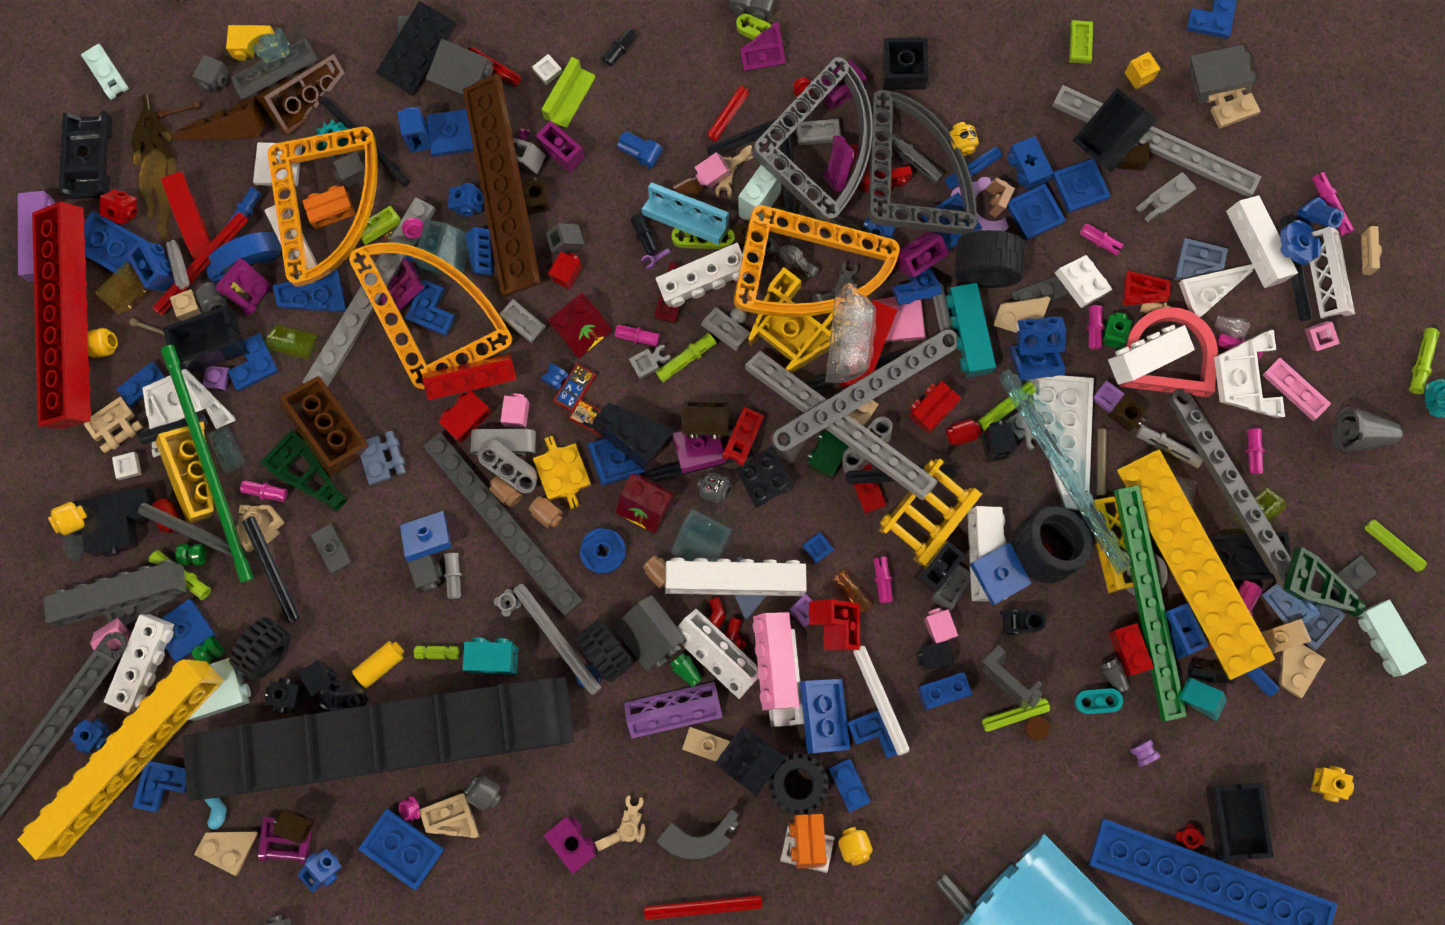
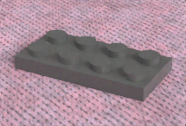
M304 38L231 76V79L241 99L251 98L259 90L274 86L278 80L293 76L297 70L312 66L318 58L308 40Z

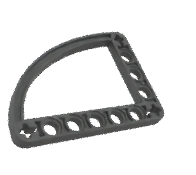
M834 58L751 148L752 156L820 220L825 222L833 221L849 202L864 174L871 150L873 134L871 106L867 92L855 70L843 58ZM838 66L840 70L834 75L832 72ZM821 78H827L830 81V86L823 85ZM843 79L852 93L858 111L859 144L851 174L837 200L834 201L778 148ZM809 91H814L818 95V99H812L809 96ZM796 104L804 106L806 113H800L796 109ZM783 118L791 119L793 126H786ZM770 132H777L780 135V140H774ZM767 143L769 145L763 153L760 152L759 149ZM774 161L782 162L784 169L778 170L774 166ZM790 177H798L800 185H794ZM807 191L814 192L817 199L815 201L810 200L807 196ZM827 208L831 210L829 214L825 212Z
M887 90L877 91L874 94L871 105L873 134L869 170V220L873 224L962 235L972 232L977 224L974 188L960 149L956 147L955 150L951 144L952 141L955 145L950 132L932 112L915 100L896 92ZM879 99H883V102L885 103L883 108H880L881 100ZM893 107L916 118L939 141L956 174L964 211L890 203ZM884 116L887 122L880 123L876 117ZM882 134L887 140L881 142L877 140L876 135ZM883 153L886 156V159L879 160L876 158L875 154ZM877 171L883 172L886 178L878 179L874 173ZM880 190L884 192L885 197H876L874 191ZM878 206H881L880 214L882 216H878V213L876 212ZM895 213H904L906 215V219H898L895 216ZM917 215H925L928 218V222H920L917 219ZM946 217L950 224H941L939 218ZM963 220L967 221L969 226H965Z

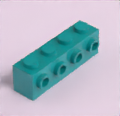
M973 283L951 287L948 295H946L947 308H951L952 316L950 317L951 327L956 329V334L958 335V347L956 349L961 352L962 358L959 360L961 371H965L966 378L992 374L996 365L978 285Z

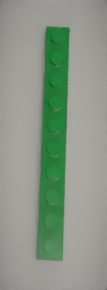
M1139 486L1114 490L1145 645L1154 667L1151 669L1160 718L1161 721H1169L1187 717L1184 701L1179 699L1182 691Z

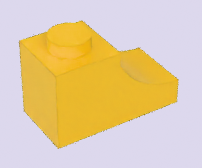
M228 25L226 49L233 58L244 61L247 58H254L255 52L262 46L276 43L277 35L271 26Z

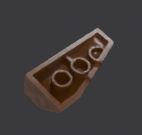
M332 53L315 62L312 66L301 69L293 76L278 81L274 86L256 94L255 97L266 115L285 135H288L305 124L308 120L307 114L313 107L317 108L320 105L318 100L325 92L331 91L345 72L336 56Z
M253 96L235 103L234 107L230 108L226 113L222 109L208 118V121L205 118H201L179 128L172 137L174 140H242L247 137L254 139L262 134L261 131L266 126L264 111L257 98Z

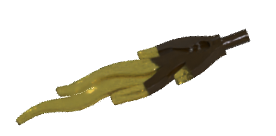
M144 94L141 96L143 111H140V117L132 135L134 164L137 167L140 166L143 144H145V156L139 174V187L148 207L147 217L149 219H152L155 213V204L152 196L153 188L155 189L159 198L157 227L162 238L166 242H170L166 226L172 209L161 178L165 177L167 164L168 175L176 173V160L173 153L162 141L161 136H164L169 143H172L173 139L168 128L157 118L156 113L153 111L150 95Z

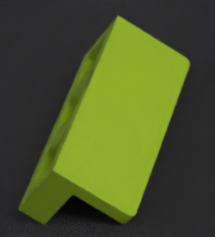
M571 57L541 109L544 119L551 120L554 124L563 128L568 127L596 78L594 74L581 69L578 59Z

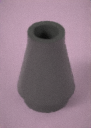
M1114 656L1100 663L1102 667L1101 672L1115 690L1121 693L1130 688L1122 660Z

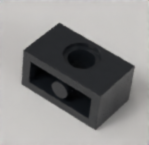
M1003 421L993 422L989 424L990 427H987L981 436L987 463L1009 459L1017 449L1011 423L1003 424Z
M945 541L926 566H921L914 575V578L930 591L938 592L966 555L949 541Z

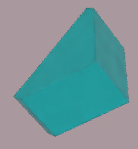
M1188 678L1179 697L1180 700L1214 721L1218 720L1227 701L1223 691L1193 678Z

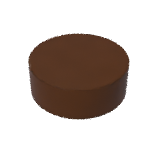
M1035 716L1026 721L1025 733L1029 738L1042 740L1049 734V724L1043 717Z

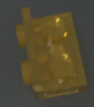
M125 262L95 294L117 314H120L122 311L124 313L127 312L133 305L132 301L137 296H143L148 289L143 286L135 269Z

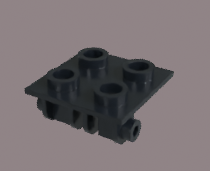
M773 447L744 463L743 466L736 468L755 508L760 507L782 493L790 492L793 487Z

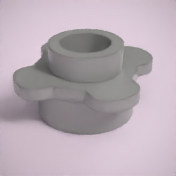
M511 589L505 590L503 594L494 599L495 606L502 610V615L505 617L510 616L511 612L514 609H519L522 604L519 599H516L514 591Z

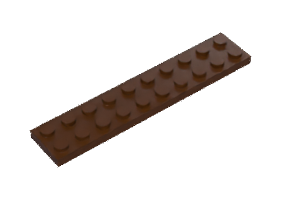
M493 74L462 90L481 190L484 197V206L501 296H510L539 285L541 282L500 75Z

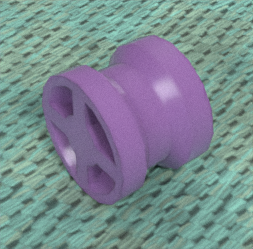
M1151 739L1130 749V752L1137 757L1139 767L1160 758V754L1152 747L1153 742Z

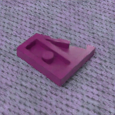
M775 22L771 27L740 49L743 72L786 64L779 22Z
M406 258L401 262L405 268L401 271L399 277L394 275L388 288L399 311L424 288L413 265ZM385 294L381 298L383 305L387 302Z

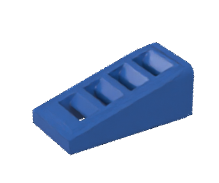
M474 227L465 233L472 274L491 276L493 275L492 243L489 229Z

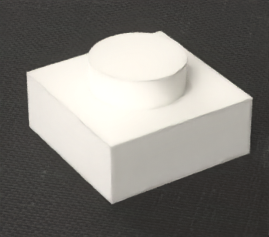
M549 54L532 66L533 71L545 85L563 73L561 67Z
M131 452L112 457L116 479L123 480L142 475L138 453Z

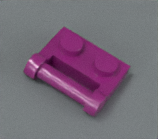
M838 135L833 136V148L828 168L824 171L823 178L836 192H842L849 178L848 172L850 164L854 160V150L845 142L846 138Z
M239 258L218 282L216 290L222 295L225 294L241 307V311L244 314L251 315L255 311L257 303L273 285L244 260ZM233 282L250 295L247 300L231 288Z
M263 817L258 854L259 860L299 861L301 864H306L305 861L310 855L311 831L306 842L300 843L299 851L270 849V842L297 843L272 833L275 827L273 826L275 817Z

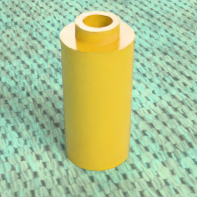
M388 641L352 670V673L359 683L367 689L404 659L402 656L404 650L396 641L394 643Z

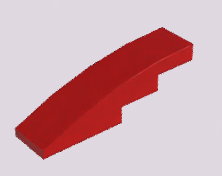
M182 171L161 178L182 236L195 261L211 243L195 198L190 192L185 175Z

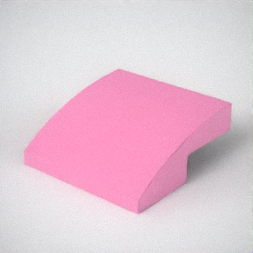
M895 297L875 300L898 309L885 343L901 340L909 342L926 338L921 299L910 304L898 305Z

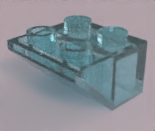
M426 219L417 248L440 257L463 274L468 257L465 232L447 223ZM414 258L420 269L446 274L437 267Z
M691 508L679 531L671 553L685 559V561L705 558L708 562H717L732 536V529Z

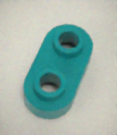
M1115 689L1085 690L1076 695L1074 705L1077 711L1082 714L1112 713L1122 707L1123 697ZM1108 696L1113 699L1112 705L1106 703ZM1084 698H1087L1090 701V705L1088 707H1085L1082 704V700Z

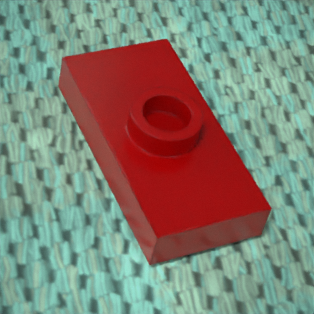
M868 464L863 470H872V467ZM878 483L853 484L864 514L886 507Z

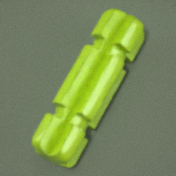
M415 646L414 658L425 659V657L428 659H447V657L449 659H459L460 648L457 646H449V648L446 646H427V648L425 646Z

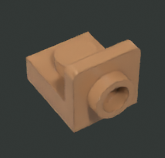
M995 178L986 189V191L994 195L990 201L992 207L989 214L995 218L1006 209L1015 189L999 178Z

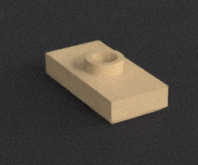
M1370 226L1361 234L1363 275H1372L1380 269L1382 247L1379 245L1378 226Z
M1302 619L1261 632L1272 654L1311 641Z
M690 727L682 750L716 761L731 741Z

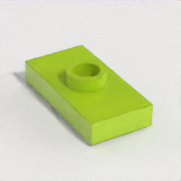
M1072 20L1070 24L1069 63L1091 64L1093 22Z
M388 206L369 218L360 239L367 245L398 226L401 222L400 217L391 206Z

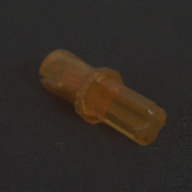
M845 570L833 579L845 592L846 598L849 597L853 603L860 604L861 613L871 608L872 604L859 589L860 585L857 586Z

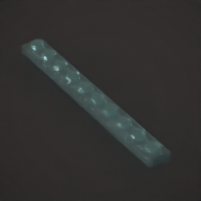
M1010 369L1002 372L999 378L1000 382L1118 575L1131 568L1129 556L1125 551L1120 550L1115 533L1112 530H1108L1105 525L1106 519L1100 510L1097 511L1092 504L1094 500L1087 490L1084 491L1081 486L1079 474L1075 470L1072 471L1068 464V456L1064 451L1059 450L1056 445L1057 439L1051 431L1048 432L1044 425V417L1040 412H1036L1032 406L1033 400L1031 396L1021 388L1020 385L1022 383L1016 373L1013 374Z

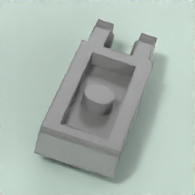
M1182 172L1151 194L1136 209L1140 212L1152 204L1155 210L1151 211L1145 218L1147 222H1150L1159 214L1162 215L1194 192L1196 187Z

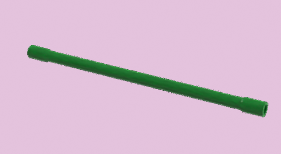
M174 345L164 346L160 350L174 384L234 559V566L240 583L251 581L254 577L243 552L198 421Z

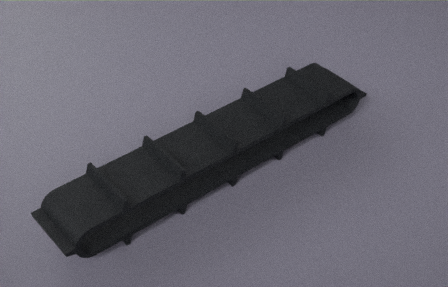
M548 678L507 685L500 684L494 687L442 695L435 694L429 697L376 705L370 704L363 707L311 715L305 714L298 717L246 725L240 724L233 727L183 735L187 801L261 792L572 743L575 741L567 678Z

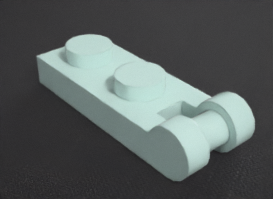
M100 44L81 54L110 100L116 98L118 93L129 90V87Z

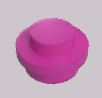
M409 218L403 222L402 231L408 238L417 239L424 232V224L418 218Z

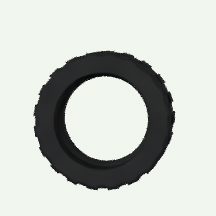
M978 230L962 235L957 240L956 279L966 285L977 283L978 287L1004 288L1019 283L1023 279L1024 240L1010 232L999 230Z
M1053 505L1040 509L1019 525L1013 536L1012 547L1027 575L1036 581L1052 584L1064 580L1086 565V562L1091 557L1093 541L1085 522L1075 512L1065 507ZM1040 529L1050 532L1059 540L1064 551V560L1055 558L1045 549L1040 538Z

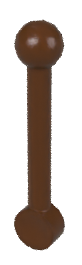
M195 101L192 105L168 111L160 109L157 115L160 118H165L166 115L190 109L199 110L201 104Z

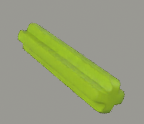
M1027 381L978 420L979 426L985 431L987 427H990L989 424L1001 420L1035 393L1036 387L1030 381Z
M1373 519L1366 524L1364 528L1368 533L1416 572H1420L1426 567L1427 562L1376 520Z
M1043 698L1034 708L1029 706L1024 710L1019 706L982 719V725L984 730L988 732L1049 712L1050 705L1047 699Z

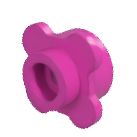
M409 796L408 800L403 799L400 802L399 813L403 820L412 822L414 818L418 819L420 817V806L413 796Z

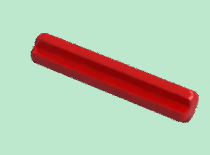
M474 47L468 48V50L487 57L494 62L492 74L500 75L502 80L513 87L519 85L521 82L520 75Z
M743 86L738 87L707 132L709 139L714 142L719 139L749 95L747 88Z

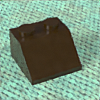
M684 402L682 406V434H687V438H700V435H710L709 438L722 439L723 435H728L729 403Z

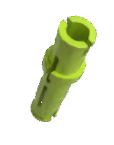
M1426 328L1424 330L1417 362L1412 367L1413 377L1409 391L1414 394L1424 393L1427 378L1431 375V362L1440 334L1438 329Z
M707 333L694 344L690 343L688 348L656 370V375L664 383L696 358L700 359L703 353L717 344L711 334Z
M160 550L154 551L149 557V562L155 566L159 565L161 561L171 560L161 553ZM184 570L186 590L191 591L200 600L206 599L211 592V588L200 582L194 573H188Z

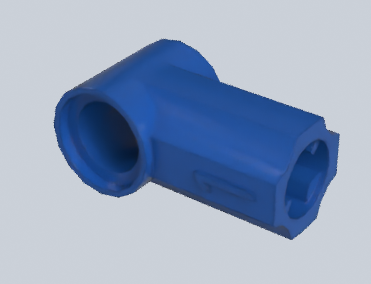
M627 131L622 133L617 144V149L636 158L641 165L645 164L649 169L653 168L663 152V148L655 141L649 139L645 141Z
M1319 197L1313 198L1297 210V217L1299 219L1302 218L1303 222L1308 225L1315 222L1336 229L1341 225L1344 218L1343 210L1327 206Z

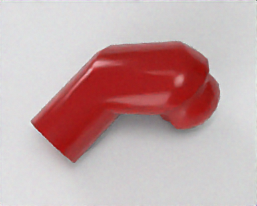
M720 597L709 600L712 614L708 620L719 629L725 619V612Z
M731 617L725 636L743 651L746 648V642L738 633L742 621Z

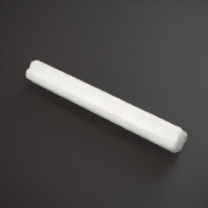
M862 645L860 650L854 651L855 658L897 754H906L909 752L907 741L865 646Z

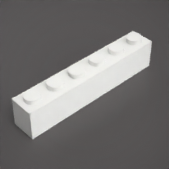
M672 558L671 561H666L665 594L804 596L806 592V564H800V561L789 560L786 563H777L776 560H764L763 563H754V560L743 559L740 562H731L730 559H718L717 562H708L705 558H697L694 561Z

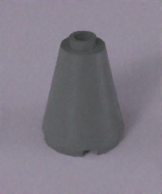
M1354 407L1341 409L1335 417L1338 420L1337 427H1332V440L1335 447L1347 453L1394 446L1399 443L1403 436V431L1398 423Z

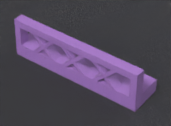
M715 682L624 703L631 739L723 718ZM712 691L713 696L700 697L702 693ZM683 697L689 698V699L687 700V702H684V703H678V702H677L680 698H683ZM657 703H666L662 708L657 709L654 707ZM631 709H643L640 713L631 715Z

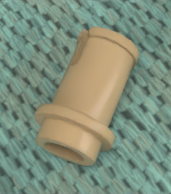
M1167 303L1142 304L1140 312L1148 314L1154 310L1171 306H1167Z

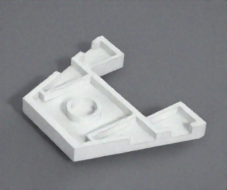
M1274 330L1265 331L1214 357L1221 403L1275 418L1285 417L1283 397L1263 398L1257 352L1276 350Z
M187 369L181 370L196 413L206 409L216 429L236 421L235 417ZM171 376L142 388L150 429L185 418ZM152 442V455L157 457L160 453L156 443Z

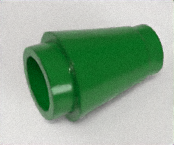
M684 652L669 663L672 667L671 670L691 687L702 680L691 657Z

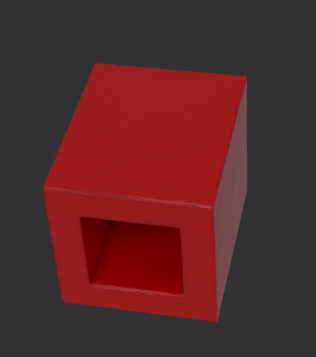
M561 251L548 272L550 280L570 290L582 269L579 257L573 253L568 252L566 254Z

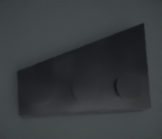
M609 402L596 415L591 426L592 429L643 470L671 439L675 431L672 427Z

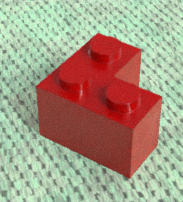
M833 599L809 601V625L824 627V650L837 652L860 650L859 603Z

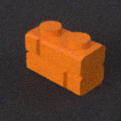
M338 185L332 186L327 192L321 194L313 193L307 197L308 199L302 200L309 222L315 230L356 215L349 193L344 185L341 187Z
M823 814L795 815L793 822H789V835L794 837L795 847H791L790 850L791 862H796L797 869L825 867L827 859Z

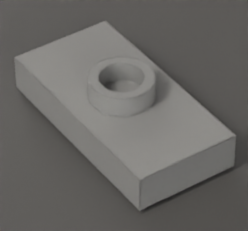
M839 119L802 122L796 128L798 146L832 143L834 135L841 136Z
M514 299L499 314L503 321L531 344L547 329L543 323Z

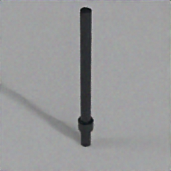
M325 96L321 99L320 102L346 128H357L328 97ZM363 135L361 140L366 141V136ZM377 148V160L385 167V171L391 177H395L403 187L408 186L410 180L400 171V167L395 162H391Z

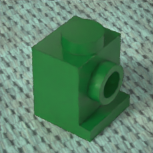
M1123 313L1110 314L1102 334V344L1117 349L1124 348L1128 341L1127 338L1132 320L1127 319L1128 316ZM1115 326L1122 328V330H1117Z

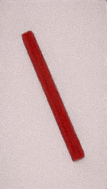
M237 213L186 269L189 286L211 263L209 256L216 249L231 241L248 222V219L242 213ZM174 283L153 306L154 311L163 316L172 306L170 297L185 292L189 286L179 289V286H176Z

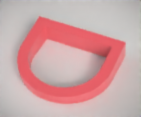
M1161 308L1142 317L1129 332L1128 341L1124 347L1131 349V344L1139 341L1143 331L1158 322L1172 321L1185 325L1196 335L1202 348L1200 381L1143 375L1133 381L1119 384V387L1173 393L1176 389H1183L1184 392L1190 393L1192 396L1210 397L1215 392L1216 369L1214 357L1218 355V348L1214 334L1209 326L1196 314L1181 308Z

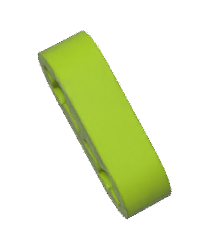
M742 14L736 21L737 31L752 40L772 26L750 14ZM748 21L749 26L743 28L742 23L745 24Z

